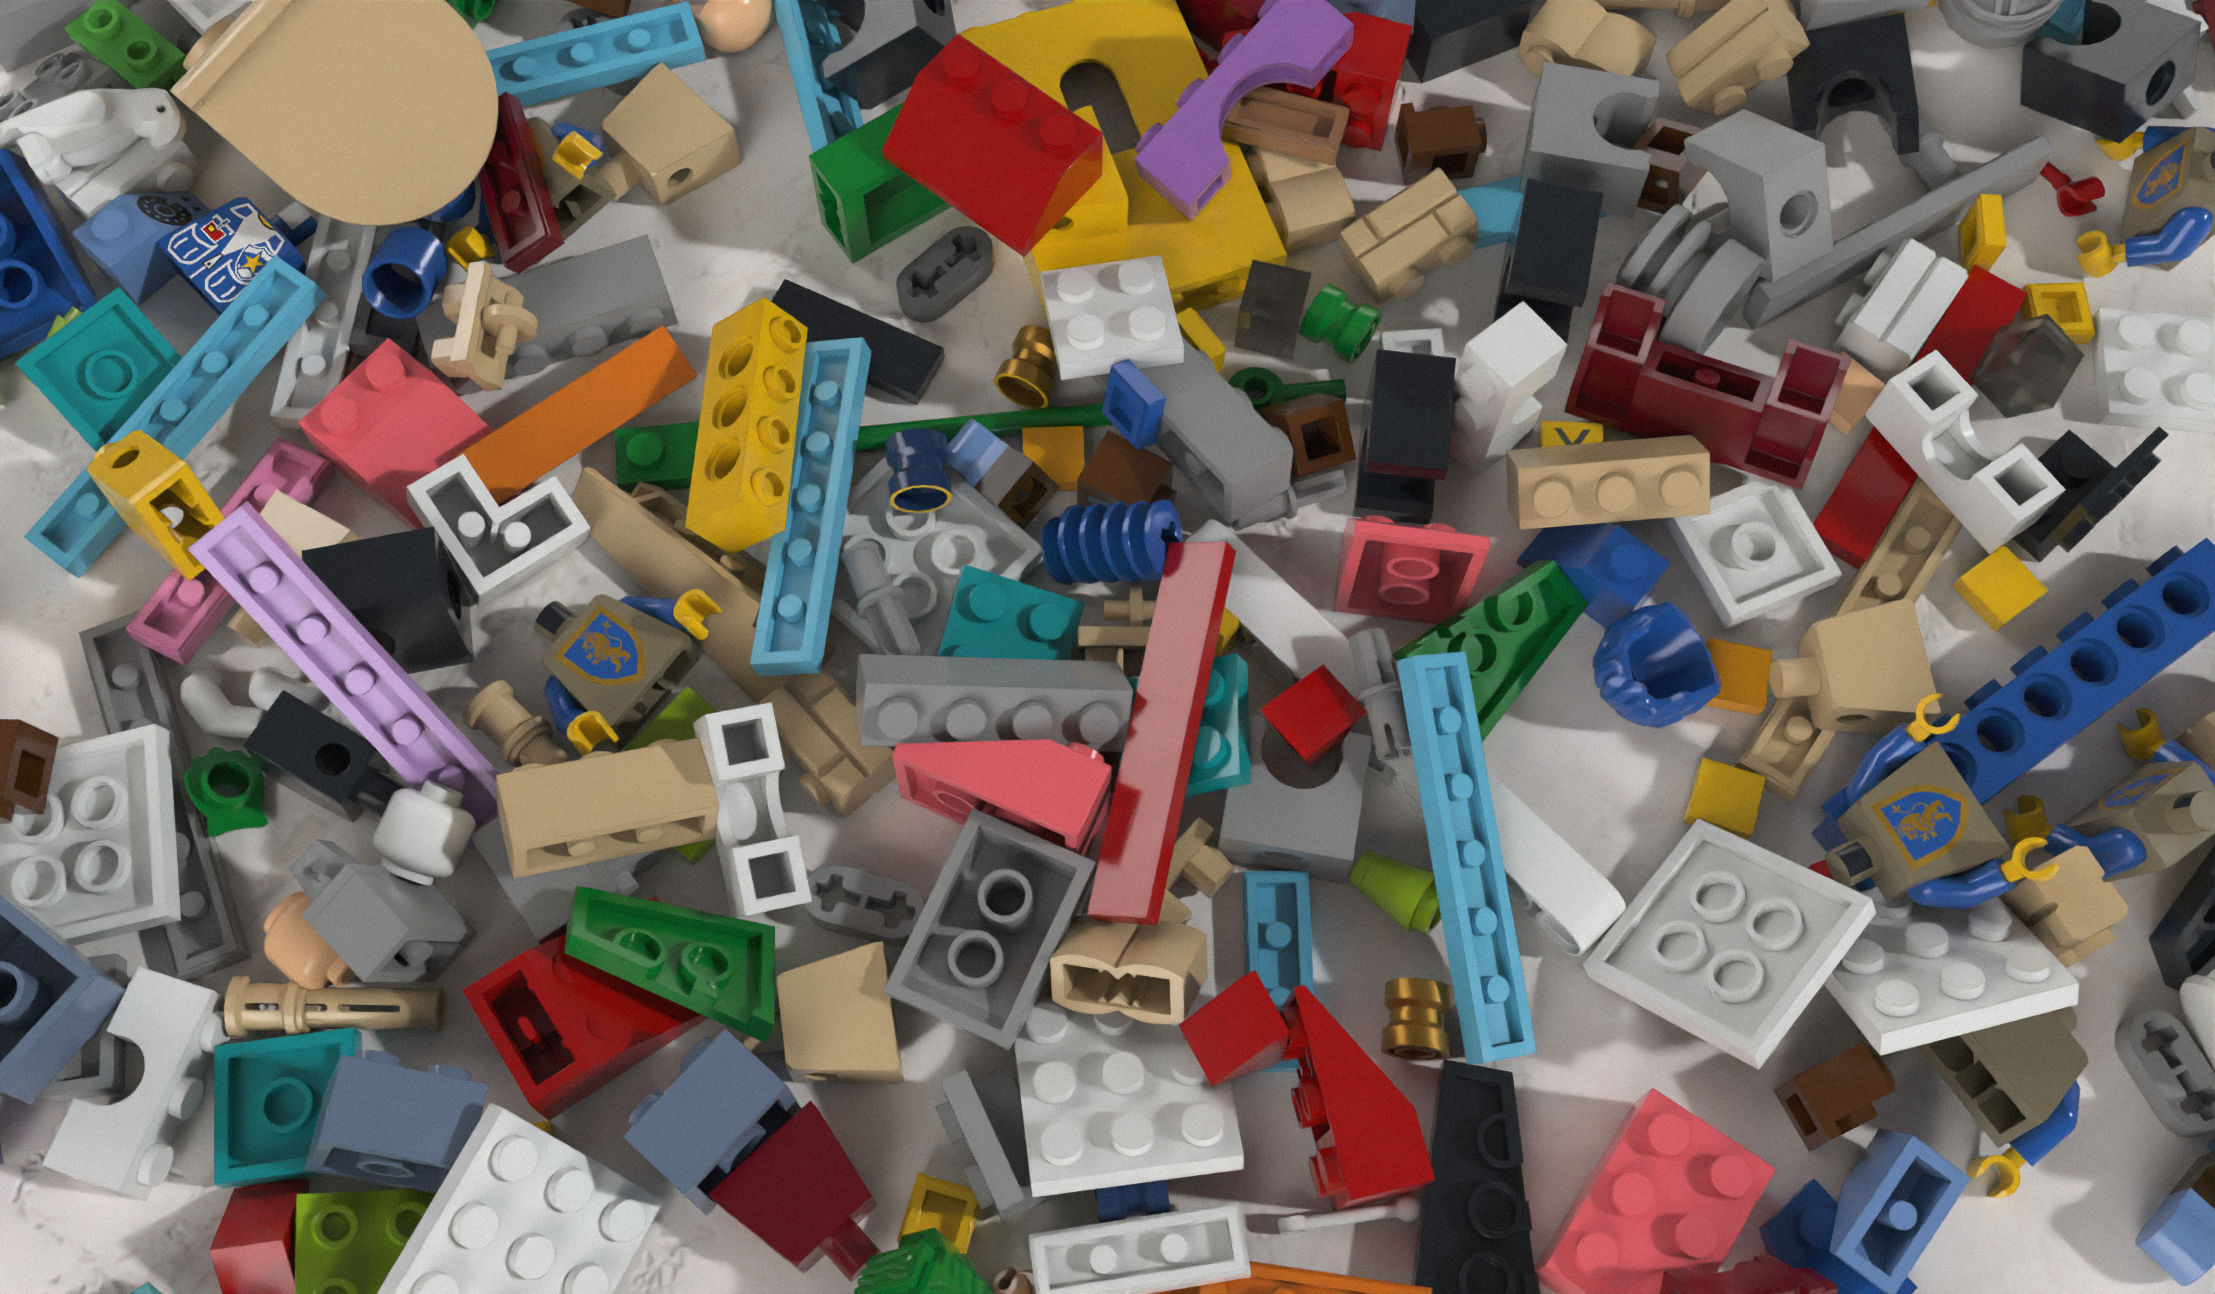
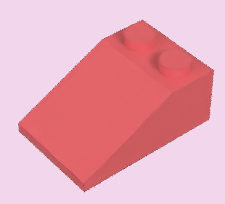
M389 338L298 422L322 458L329 460L336 470L411 530L422 529L424 526L407 502L406 487L454 459L455 455L494 431L433 372ZM528 486L498 504V506L501 507L517 498Z
M1368 515L1360 519L1347 517L1340 546L1333 611L1437 625L1467 606L1489 552L1490 538L1472 533L1457 532L1455 528L1440 523H1431L1418 527L1395 524L1391 519L1378 515Z
M1050 739L897 743L891 755L901 798L962 825H965L972 808H975L1085 858L1110 808L1111 766L1103 763L1104 758L1097 751L1077 742H1069L1067 746Z

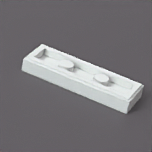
M1239 1201L1028 1235L1036 1294H1150L1251 1277Z

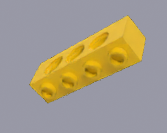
M765 297L713 325L685 522L686 528L731 555L786 529L808 328Z

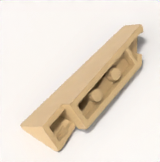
M589 467L582 469L571 499L591 527L589 534L651 597L679 599L689 590L701 589L723 609L720 615H708L701 622L709 630V635L705 640L697 639L689 631L685 632L757 705L782 684L786 685L794 675L760 677L750 665L767 567L745 550L731 555L686 528L685 522L688 507L663 488L639 481L633 492L629 493L620 490L599 474L597 469ZM828 640L825 642L822 666L828 662L836 649V646Z

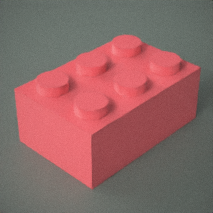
M1652 1088L1633 1103L1534 1267L1535 1274L1538 1273L1540 1283L1556 1294H1660L1665 1270L1686 1267L1699 1276L1717 1273L1776 1168Z

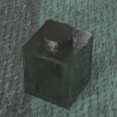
M1252 260L1239 308L1234 347L1292 360L1305 312L1312 273Z
M2048 314L2001 326L1969 379L2007 419L2053 408L2084 354L2065 334L2064 330Z

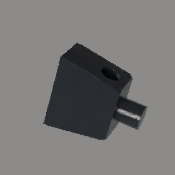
M282 690L243 745L267 777L352 823L360 817L365 809L382 818L394 792L399 789L409 788L388 776L391 769L388 762L368 740L285 690Z

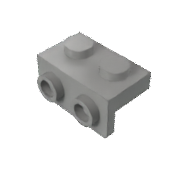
M999 1068L972 1082L966 1069L940 1081L946 1101L935 1106L951 1144L954 1145L964 1140L975 1165L964 1170V1173L981 1210L994 1205L1003 1223L1060 1195L1032 1197L1021 1095L1007 1068Z

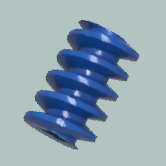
M1166 499L1155 501L1152 505L1145 501H1137L1131 503L1130 506L1123 502H1116L1108 507L1101 503L1092 504L1087 508L1079 504L1072 505L1065 509L1061 518L1054 517L1049 519L1042 529L1041 549L1043 561L1049 575L1055 582L1064 585H1072L1078 582L1093 584L1099 581L1115 583L1121 580L1132 583L1143 579L1157 582L1162 578L1169 543H1182L1181 523L1176 508Z

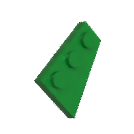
M1537 560L1392 653V656L1398 661L1416 655L1466 651L1481 741L1483 742L1589 604L1554 560Z
M576 885L569 905L565 954L764 1043L767 1042L774 1027L775 926Z

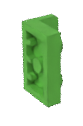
M118 0L96 1L65 27V31L75 43L100 63L110 66L119 78L132 89H164L172 97L174 94L169 90L187 72L183 67L186 54Z

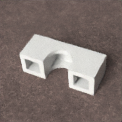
M1524 301L1466 343L1454 380L1449 455L1460 463L1465 462L1478 476L1505 456L1506 450L1514 449L1532 434L1543 407L1532 394L1555 377L1568 345Z
M1934 350L1890 379L1865 416L1990 554L2034 524L2066 489L2022 442L2002 455L1993 452L1978 439L1970 424L1969 409L1979 395L1937 350Z
M772 702L705 714L693 723L695 738H700L719 802L715 840L731 917H743L812 902L799 835H791L781 807L779 773L785 769Z
M137 966L106 1031L141 1049L145 1060L142 1080L130 1096L115 1104L96 1105L73 1098L41 1166L146 1202L152 1188L158 1186L170 1170L174 1155L172 1145L183 1121L189 1119L200 1105L204 1093V1082L202 1080L214 1057V1046L225 1045L231 1038L225 1028V998L214 990Z

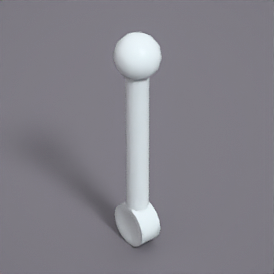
M1404 1194L1399 1196L1395 1203L1308 1216H1290L1278 1219L1277 1222L1280 1235L1398 1217L1405 1222H1412L1420 1216L1421 1204L1415 1196Z

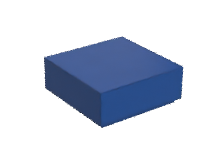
M1129 359L1112 365L1102 413L1137 450L1155 444L1166 397Z

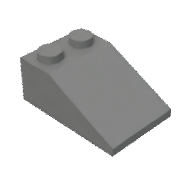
M972 808L883 993L1009 1051L1051 975V956L1076 917L1082 915L1092 894L1096 876V862Z

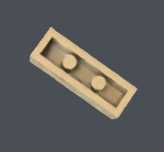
M1693 435L1506 450L1508 511L1519 530L1710 514V452Z
M700 738L684 741L663 739L649 744L646 748L618 753L597 751L575 761L547 766L537 763L526 764L517 767L509 773L496 775L497 812L513 879L715 839L719 802Z

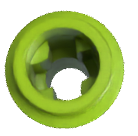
M1370 849L1363 853L1351 873L1349 883L1360 889L1361 893L1408 933L1416 929L1426 936L1431 934L1441 920L1434 873L1382 854L1378 855Z

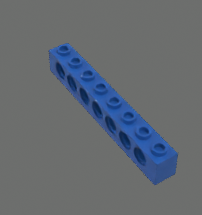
M2207 537L2186 553L2177 545L2172 547L2145 569L2152 576L2151 579L2141 586L2133 578L2124 582L2101 601L2107 608L2106 612L2096 619L2087 611L2079 615L2055 635L2062 642L2061 645L2050 653L2042 645L2034 648L2010 668L2016 678L2004 687L1994 678L1964 701V705L1970 712L1960 718L1959 724L1954 730L1947 734L1937 735L1932 733L1924 739L1926 747L1936 741L1939 742L1981 806L2215 632V545ZM2165 602L2169 603L2175 609L2176 612L2171 610L2165 604ZM2118 633L2126 637L2132 647L2124 643ZM2071 666L2079 669L2085 675L2087 681L2079 678ZM2025 700L2034 703L2039 708L2042 717L2030 711ZM1946 713L1931 725L1933 727H1942L1952 717ZM1977 734L1984 735L1990 739L1995 746L1996 752L1985 748L1980 743ZM1848 786L1820 807L1828 817L1811 832L1812 836L1826 852L1847 842L1838 826L1837 819L1850 808L1845 792ZM1869 877L1855 884V886L1861 892L1872 889L1876 884Z

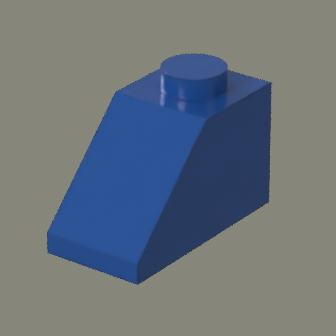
M1608 523L1543 528L1516 562V564L1525 569L1537 560H1554L1589 604L1583 612L1604 628H1607L1608 625L1619 618L1641 608L1652 595L1671 563L1619 525Z

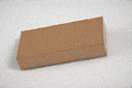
M1261 86L1244 95L1233 106L1224 122L1221 138L1334 166L1347 126L1350 107Z

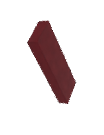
M505 91L498 96V123L493 146L486 163L477 177L504 267L520 274L565 244L520 99Z

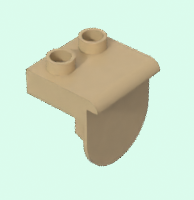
M254 0L238 18L231 14L227 15L205 32L189 51L183 62V67L187 72L169 90L297 201L329 218L363 226H390L416 221L441 210L457 199L471 185L486 163L493 146L498 123L497 86L485 49L468 23L445 0Z

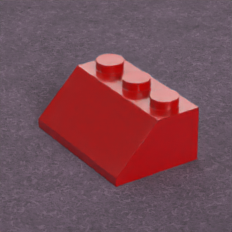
M959 33L917 74L882 149L883 158L1023 257L1032 250L1102 176L1103 133Z

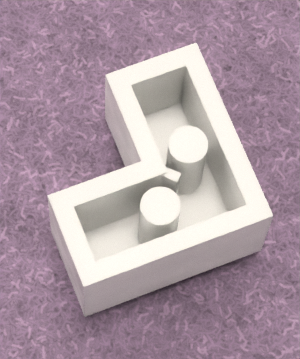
M464 454L406 487L408 504L424 528L435 527L462 584L478 607L586 543L591 529L556 475L499 507Z

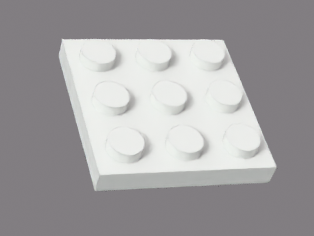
M884 457L849 491L839 559H841L840 555L845 549L863 541H874L877 543L879 553L893 585L902 588L904 591L905 600L902 605L921 647L920 653L917 656H935L959 571L963 565L966 564L1022 582L1043 561L1041 544L946 465L943 466V471L950 476L952 500L948 505L938 510L922 513L904 512L895 509L890 505L888 481L894 475V471L887 465L886 457ZM838 560L830 613L873 651L882 655L867 619L860 618L856 612L855 607L859 600L845 568L842 567L840 560Z
M157 724L57 747L43 815L13 814L12 823L0 824V895L34 914L72 946L181 921L169 730Z
M1698 818L1586 959L1583 966L1589 979L1759 1070L1874 917L1876 911L1871 897Z
M1878 887L1860 892L1872 898L1876 914L1824 982L1826 988L1880 1056L2077 1005L2080 984L1998 896L1969 909L1959 910L1920 906L1911 900L1909 896L1889 901L1882 895Z
M1206 977L1185 1019L1214 998L1210 977ZM1052 997L1037 999L1014 1041L1032 1197L1244 1169V1153L1230 1081L1211 1086L1178 1026L1183 1021L1173 1024H1151L1133 1019L1118 1010L1105 1014H1086L1067 1009L1054 1002Z
M490 1103L377 1294H613L664 1200L508 1110Z

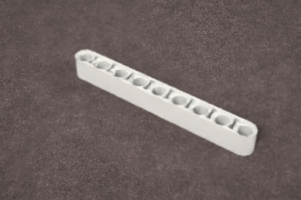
M1209 519L1185 541H1227L1236 551L1225 607L1239 619L1236 644L1272 678L1287 690L1324 664L1357 700L1356 696L1361 692L1349 640L1222 523ZM1366 714L1350 732L1372 736L1368 768L1424 820L1413 754L1405 756L1401 749L1397 750L1398 759L1377 760L1376 746L1368 715ZM1487 769L1510 902L1560 949L1572 956L1579 957L1622 915L1626 909L1624 899L1601 873Z

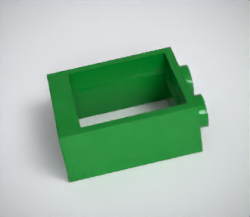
M904 102L809 155L821 223L852 264L952 207L883 158L882 149Z

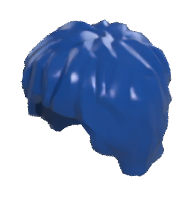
M1672 602L1644 606L1608 625L1593 657L1594 679L1596 686L1600 688V697L1610 707L1615 709L1621 717L1641 726L1661 728L1679 722L1684 717L1696 713L1720 693L1721 681L1716 666L1712 661L1710 651L1704 645L1703 638L1697 633L1688 615L1683 613L1680 607L1674 606Z

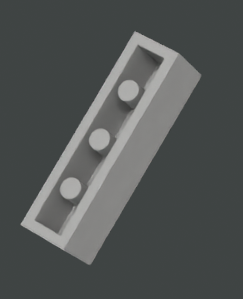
M647 234L500 280L505 284L515 287L524 296L522 308L534 314L538 319L536 336L526 342H516L514 353L508 355L504 380L517 375H533L543 371L548 365L576 356H592L600 353L607 346L635 337L643 338L662 325L666 328L678 324L667 287ZM442 299L430 302L424 312L416 316L415 319L432 372L456 395L474 394L484 390L469 377H448L433 365L431 354L434 340L443 336L455 335L457 325L445 316Z
M1181 335L1184 345V363L1139 369L1166 397L1155 445L1231 524L1290 488L1293 448L1285 433L1278 427H1271L1254 410L1248 396L1240 388H1233L1216 371L1210 357L1200 349L1195 350ZM1109 374L1091 376L1106 391Z
M859 654L854 716L861 746L896 747L897 743L1050 739L1064 746H1067L1069 742H1077L1099 752H1123L1130 721L1133 690L1118 662Z

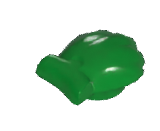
M213 747L204 757H196L192 760L190 768L186 769L184 773V785L194 805L207 818L208 837L215 838L236 830L263 828L268 825L266 816L261 808L264 796L263 771L252 757H248L240 750L228 752L220 747Z

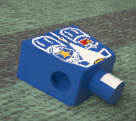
M237 197L167 234L156 243L176 272L220 316L274 255L305 275L307 265L295 247L316 232L317 222L297 200L271 219H268L247 197Z

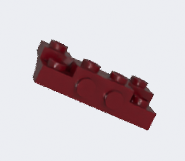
M1607 282L1599 299L1592 327L1571 384L1564 412L1644 439L1693 435L1710 452L1711 463L1724 464L1802 490L1852 358L1789 339L1774 378L1657 341L1656 336L1667 300Z

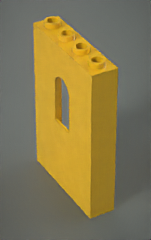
M1072 0L1069 3L1041 11L1024 12L1015 18L987 26L970 27L959 33L1066 108L1068 106L1060 89V81L1064 73L1072 66L1080 63L1092 62L1105 66L1116 77L1141 138L1154 124L1160 123L1164 126L1179 110L1176 106L1179 97L1195 79L1201 78L1205 81L1209 77L1176 0ZM1221 138L1224 150L1230 160L1232 178L1192 222L1138 176L1134 160L1139 154L1136 148L1112 154L1129 198L1127 231L1119 234L1036 244L1023 257L1047 321L1048 318L1041 289L1042 271L1161 255L1176 315L1189 307L1198 312L1281 287L1287 254L1238 142Z

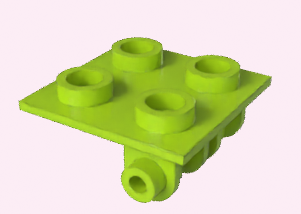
M409 1189L297 1194L295 1294H377L436 1194Z

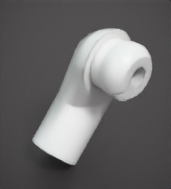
M275 667L260 668L250 679L248 692L250 699L258 708L264 709L265 712L269 710L282 690L292 694L320 712L334 706L329 698L312 681L305 684L281 674V670Z
M198 669L191 676L184 679L180 689L181 702L202 731L208 735L248 739L267 713L264 709L257 707L231 705L224 695L226 690L224 684H220L223 676L213 669Z

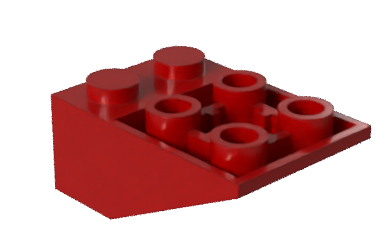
M1359 12L1343 13L1354 24L1353 45L1313 89L1293 83H1272L1263 86L1350 107L1342 143L1352 148H1368L1381 152L1399 91L1412 25ZM1253 28L1225 32L1222 40V49L1236 34L1241 33L1246 36Z
M657 896L647 899L650 901L660 902ZM566 934L522 952L462 990L528 1103L548 1121L697 1026L708 1017L565 954Z
M1305 985L1294 987L1280 1010V1015L1290 1031L1282 1060L1288 1061L1297 1058L1299 1069H1296L1298 1087L1291 1088V1098L1299 1127L1301 1129L1311 1127L1317 1155L1309 1157V1167L1318 1197L1324 1198L1329 1196L1334 1212L1411 1193L1434 1181L1435 1177L1415 1107Z

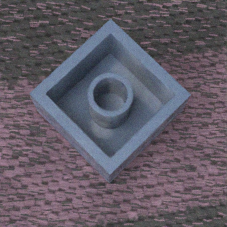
M0 895V1093L30 1104L116 1010L126 989L34 914Z
M726 1029L714 1040L711 1037L702 1039L687 1053L680 1064V1069L683 1073L664 1093L660 1090L652 1092L635 1108L629 1118V1123L632 1127L622 1136L706 1216L717 1205L708 1193L802 1109L787 1084Z
M359 1050L356 1052L355 1057L342 1055L325 1089L304 1170L436 1194L481 1119L489 1084L471 1081V1072L455 1066L431 1065L428 1068V1072L399 1066L400 1059L398 1057L376 1050Z

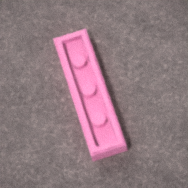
M278 437L221 508L220 512L226 518L248 501L260 514L276 490L309 507L336 472L329 460ZM174 568L125 630L132 640L187 666L236 600L207 569H204L191 581H188Z

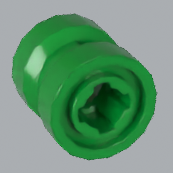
M1327 283L1309 306L1302 320L1299 334L1315 344L1327 343L1333 347L1335 356L1352 365L1362 355L1373 338L1381 321L1382 313L1367 303L1356 305L1353 302L1349 303L1344 290L1332 283Z

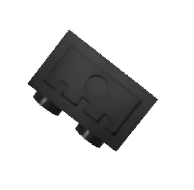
M2159 426L2115 468L2069 429L2038 458L2042 465L2066 490L2034 524L2012 539L2038 562L2047 557L2058 545L2069 553L2098 522L2107 516L2162 461L2153 451L2169 434Z

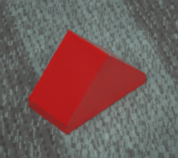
M1324 664L1272 699L1260 710L1271 726L1311 770L1318 766L1367 714V711Z
M1255 970L1242 976L1178 1025L1212 1087L1270 1068L1281 1062L1290 1035L1287 1025Z
M304 1178L234 1188L209 1249L222 1294H295L296 1195L309 1194V1180Z

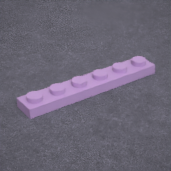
M248 501L188 548L194 557L413 789L421 791L425 781L429 780L463 794L464 797L459 807L468 811L473 816L476 822L475 831L498 817L496 775L500 773ZM470 840L468 845L470 849L475 847L472 840Z

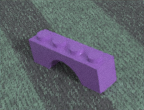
M1266 0L1258 13V18L1261 20L1246 36L1241 33L1236 34L1220 52L1217 58V62L1220 65L1205 81L1201 78L1195 79L1179 97L1176 104L1179 110L1164 126L1160 123L1154 124L1138 142L1136 151L1139 154L1134 158L1138 176L1191 222L1232 178L1230 160L1222 145L1221 135L1224 122L1233 106L1250 91L1267 84L1293 83L1313 89L1353 45L1354 24L1326 0Z

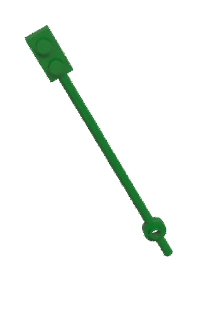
M1250 367L1238 371L1228 381L1233 388H1240L1245 394L1251 389L1264 392L1265 396L1259 399L1248 396L1254 410L1261 417V408L1315 392L1344 399V403L1346 402L1344 379L1283 384L1281 379L1270 370ZM1103 402L868 425L859 427L856 451L886 448L885 442L893 434L916 428L933 429L941 432L947 437V442H950L970 418L980 423L996 437L1022 435V428L1083 426V429L1114 425L1102 413ZM699 421L616 429L615 450L618 488L632 493L639 481L659 486L665 491L690 489Z

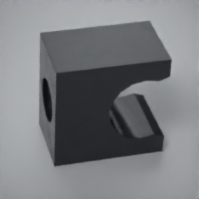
M813 0V2L857 33L852 42L842 50L830 54L822 62L825 80L869 110L910 88L917 74L956 36L950 0Z
M1416 0L1413 34L1410 36L1406 58L1421 83H1425L1520 46L1522 33L1527 27L1534 0Z
M2085 0L2082 45L2072 46L2059 43L2047 36H2035L2023 46L2020 104L2120 144L2194 82L2201 21L2141 0Z
M1904 12L1804 31L1810 45L1792 59L1793 66L1786 73L1793 130L1821 142L1822 131L1837 116L1851 111H1867L1881 116L1889 123L1892 130V147L1897 155L1919 152V110Z
M1527 179L1506 243L1492 324L1524 301L1567 343L1573 306L1582 308L1587 295L1603 193Z
M1377 349L1362 409L1353 508L1354 517L1378 515L1397 522L1430 524L1433 514L1435 479L1445 480L1448 471L1456 358Z
M434 526L302 550V561L407 674L474 662L469 596Z

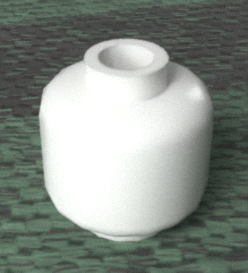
M429 780L425 781L421 791L411 788L395 791L373 836L374 848L383 856L380 866H384L387 871L424 885H432L435 877L440 878L453 875L460 865L471 840L470 838L476 828L473 816L468 811L459 807L464 795Z

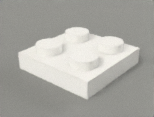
M1161 255L1041 272V289L1061 380L1110 374L1112 365L1128 359L1138 369L1184 363V345Z
M2099 308L2092 316L2096 334L2091 339L2099 424L2157 429L2160 426L2166 430L2215 433V317Z
M1764 477L1710 498V514L1670 517L1666 523L1667 528L1726 629L1832 586L1842 576V572L1790 486Z

